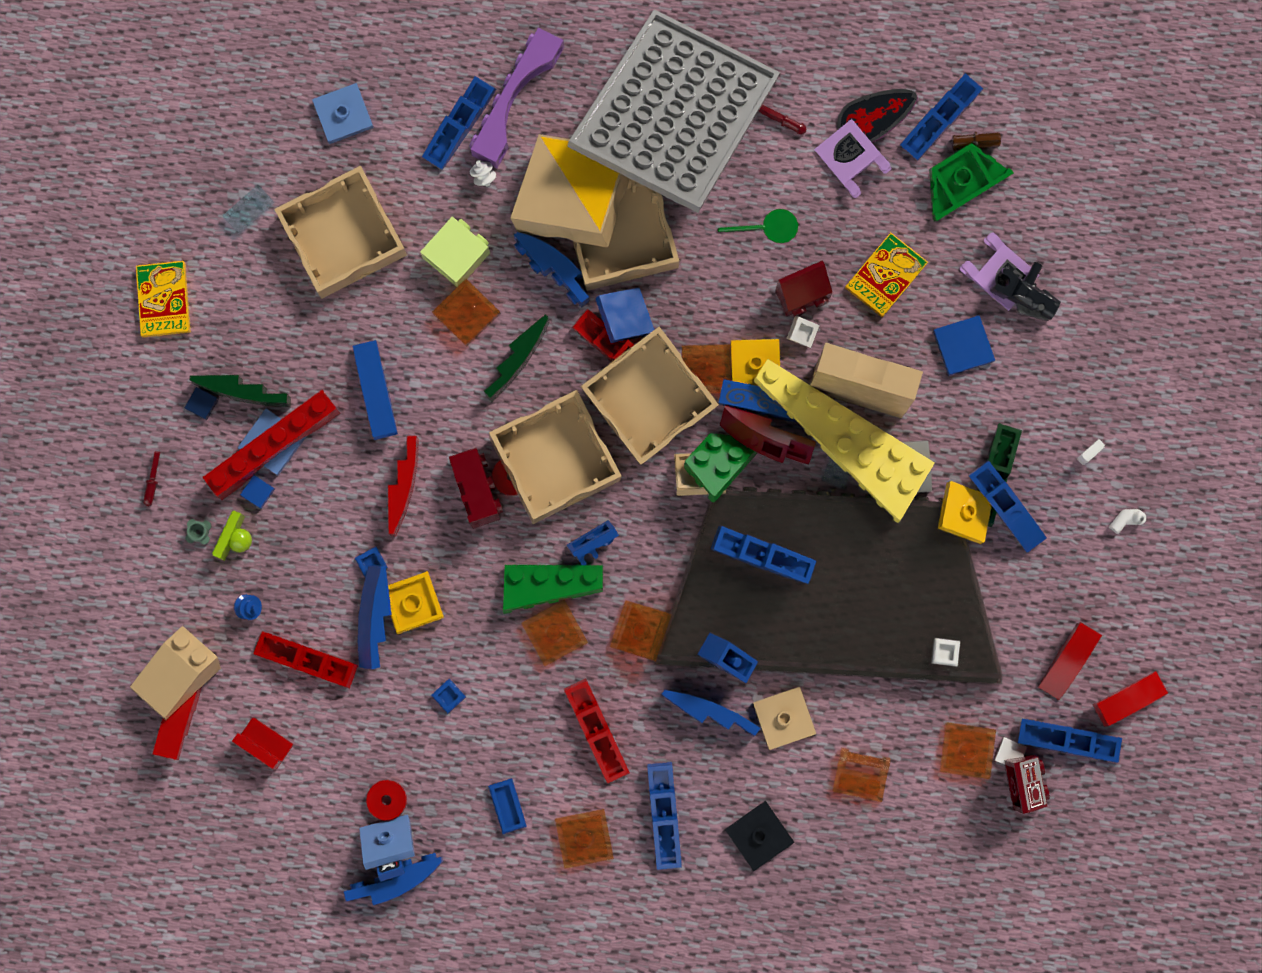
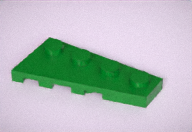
M505 565L503 614L511 613L512 610L520 608H533L534 605L547 602L549 604L559 602L558 600L571 597L574 599L603 592V565Z

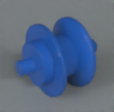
M241 595L234 603V612L241 619H256L262 610L260 599L254 595Z

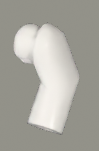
M1124 509L1109 525V528L1116 534H1119L1125 525L1144 524L1146 515L1139 509Z

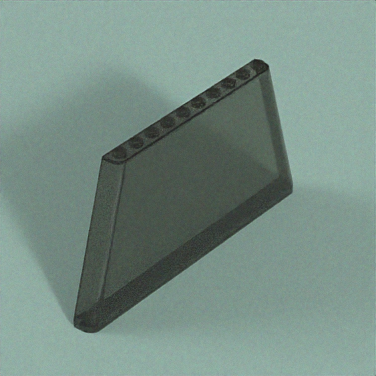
M728 486L726 494H721L714 503L709 501L655 653L654 663L657 666L719 669L697 655L709 633H712L731 642L757 660L758 663L754 671L1002 685L1003 677L968 540L938 529L943 498H939L938 502L929 501L928 497H914L904 516L897 523L893 520L894 517L884 507L881 508L876 503L877 500L870 494H865V498L855 497V493L847 492L840 493V496H831V492L817 491L816 495L806 494L805 490H792L791 493H782L781 489L769 488L767 492H757V488L743 487L742 491L733 490L732 486ZM718 526L726 527L743 535H750L767 543L776 544L816 560L809 584L772 573L711 550ZM934 638L960 641L957 667L931 664Z

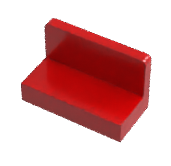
M252 718L243 732L237 733L232 740L233 743L272 769H278L293 747V743L256 718Z

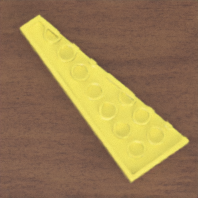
M767 359L754 382L773 401L776 400L787 411V415L791 419L794 418L805 429L804 432L808 436L811 435L821 445L820 448L845 472L847 471L864 491L866 490L877 500L876 503L881 508L884 507L894 517L893 520L899 523L935 462Z

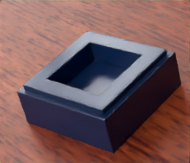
M196 387L184 408L207 420L219 399Z

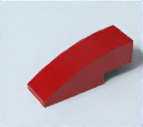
M1081 622L1077 623L1065 644L1060 648L1038 688L1060 700L1088 660L1102 635Z
M1155 671L1092 705L1103 726L1106 727L1146 707L1168 694Z

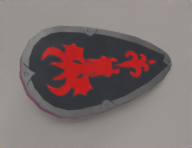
M891 89L855 99L841 110L837 122L838 130L852 119L871 143H874L908 116L918 100V95L912 90Z

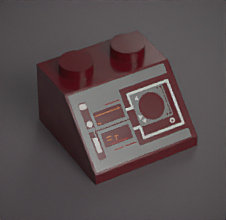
M1036 755L1004 760L1013 810L1025 814L1047 807V800L1050 799L1047 785L1043 784L1042 775H1045L1043 761L1039 760V757Z

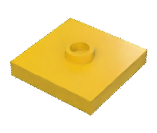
M779 339L731 340L732 381L758 386L754 380L767 359L780 366Z
M949 481L946 483L938 529L982 544L986 538L991 505L981 492Z
M428 571L388 585L392 614L390 616L397 635L444 619Z

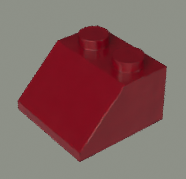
M823 260L778 280L775 293L787 317L792 314L794 317L801 316L807 312L806 308L813 305L818 308L829 302L828 299L831 298L833 292Z

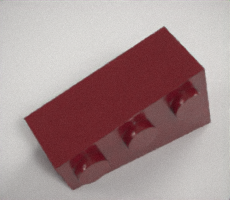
M474 448L449 456L471 527L474 529L501 520L499 514L503 513L499 498L494 500L492 490L496 488L492 476H486L484 468L488 467L484 453L479 454L478 449Z

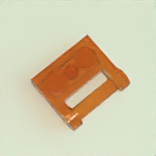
M841 747L832 792L882 802L891 758L883 756L881 759L849 752V749ZM846 762L880 768L879 776L845 769Z

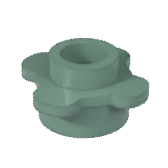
M194 519L189 520L187 523V535L185 536L188 543L200 542L203 545L209 543L210 538L208 534L212 527L211 523L207 520L203 522Z

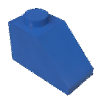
M709 633L697 654L744 683H747L758 663L757 660L731 642L712 633Z

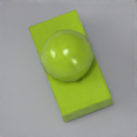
M234 510L231 512L213 550V556L225 561L230 549L240 553L250 548L252 537L247 530L240 528L245 519L243 514Z

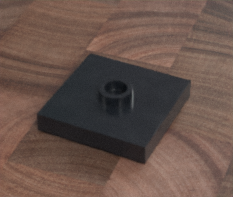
M766 801L725 828V831L753 871L795 843Z

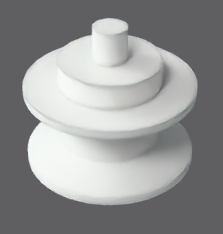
M477 161L471 168L470 175L475 177L473 180L475 185L490 186V183L496 178V173L492 170V163Z

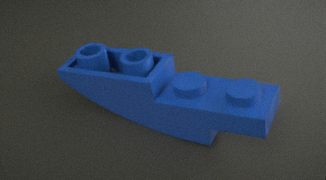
M520 232L514 234L516 241L514 247L522 256L526 254L531 260L529 265L536 274L541 272L545 277L553 272L551 277L559 287L564 285L568 290L566 295L574 305L578 303L582 308L589 303V296L577 283L582 278V273L565 255L535 237Z
M986 461L968 475L1027 553L1047 539L1027 509L989 461Z
M436 853L421 856V862L413 864L411 859L404 860L405 874L394 877L391 880L388 879L380 882L378 877L374 878V884L365 886L364 881L350 884V890L344 891L345 900L350 901L371 895L372 904L376 905L396 898L415 888L435 872L443 863V856L436 857Z

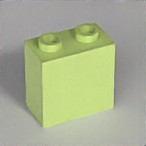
M451 217L420 253L426 262L459 289L490 254V250L487 246L489 243L480 234L475 236L469 231L471 228L462 219L457 221L454 217Z

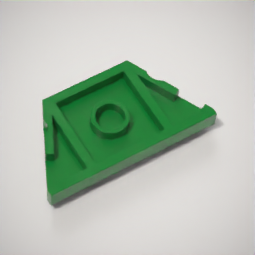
M972 143L929 169L934 222L1014 174V172L1010 168H1005L996 162V159L992 156L984 154L980 148Z
M710 433L685 460L684 468L689 475L695 478V482L700 488L704 487L709 494L708 499L714 503L756 456L757 452L746 447L731 435Z

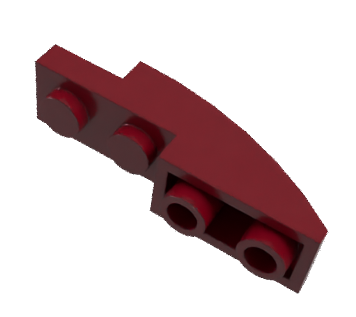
M725 405L720 426L737 441L775 461L784 463L786 457L809 465L817 441L770 426L771 419Z

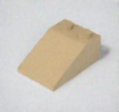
M182 626L163 643L130 688L166 720L214 676L221 667L218 657Z

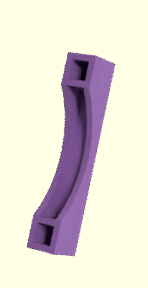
M540 28L537 29L535 34H530L526 42L527 49L524 54L520 53L515 62L516 68L513 74L509 73L503 84L505 87L501 95H496L492 103L493 110L490 115H485L481 123L482 129L479 135L475 134L469 145L473 157L483 162H490L495 168L499 167L508 150L506 124L514 99L531 79L542 72L552 69L564 49V40Z

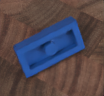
M607 520L567 544V547L573 556L577 557L581 565H587L584 560L585 554L590 553L597 559L598 554L595 548L611 544L614 538L619 535L614 526Z

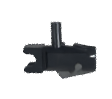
M1038 262L1033 263L1025 280L1019 278L1020 275L1007 268L1001 269L998 276L1005 281V286L996 284L990 288L991 293L1016 303L1019 314L1044 321H1049L1054 317L1061 303L1047 290H1041L1036 287L1035 280L1043 267Z

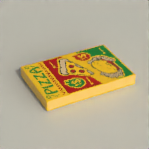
M890 232L845 286V289L883 318L927 265L928 261Z
M176 261L136 266L141 337L191 333L185 262Z

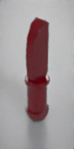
M764 105L759 110L762 115L781 123L782 127L785 126L797 132V134L802 135L807 131L803 123L788 118L787 115L784 116Z
M160 451L154 452L150 478L146 480L143 504L148 507L153 503L156 485H158L155 479Z

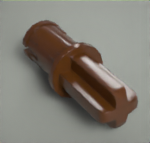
M974 132V134L953 135V151L960 150L971 143L978 148L999 147L1001 145V135L998 132L984 134Z

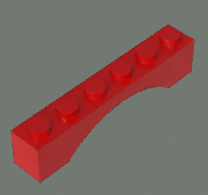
M321 390L202 478L216 497L224 500L243 486L259 469L279 453L300 439L319 430L341 413L326 393Z

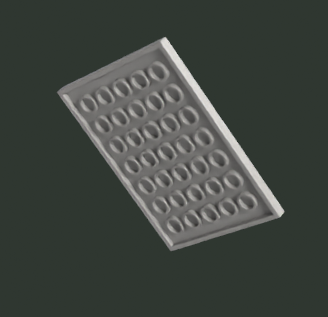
M654 9L570 138L568 147L699 213L772 90L780 72Z

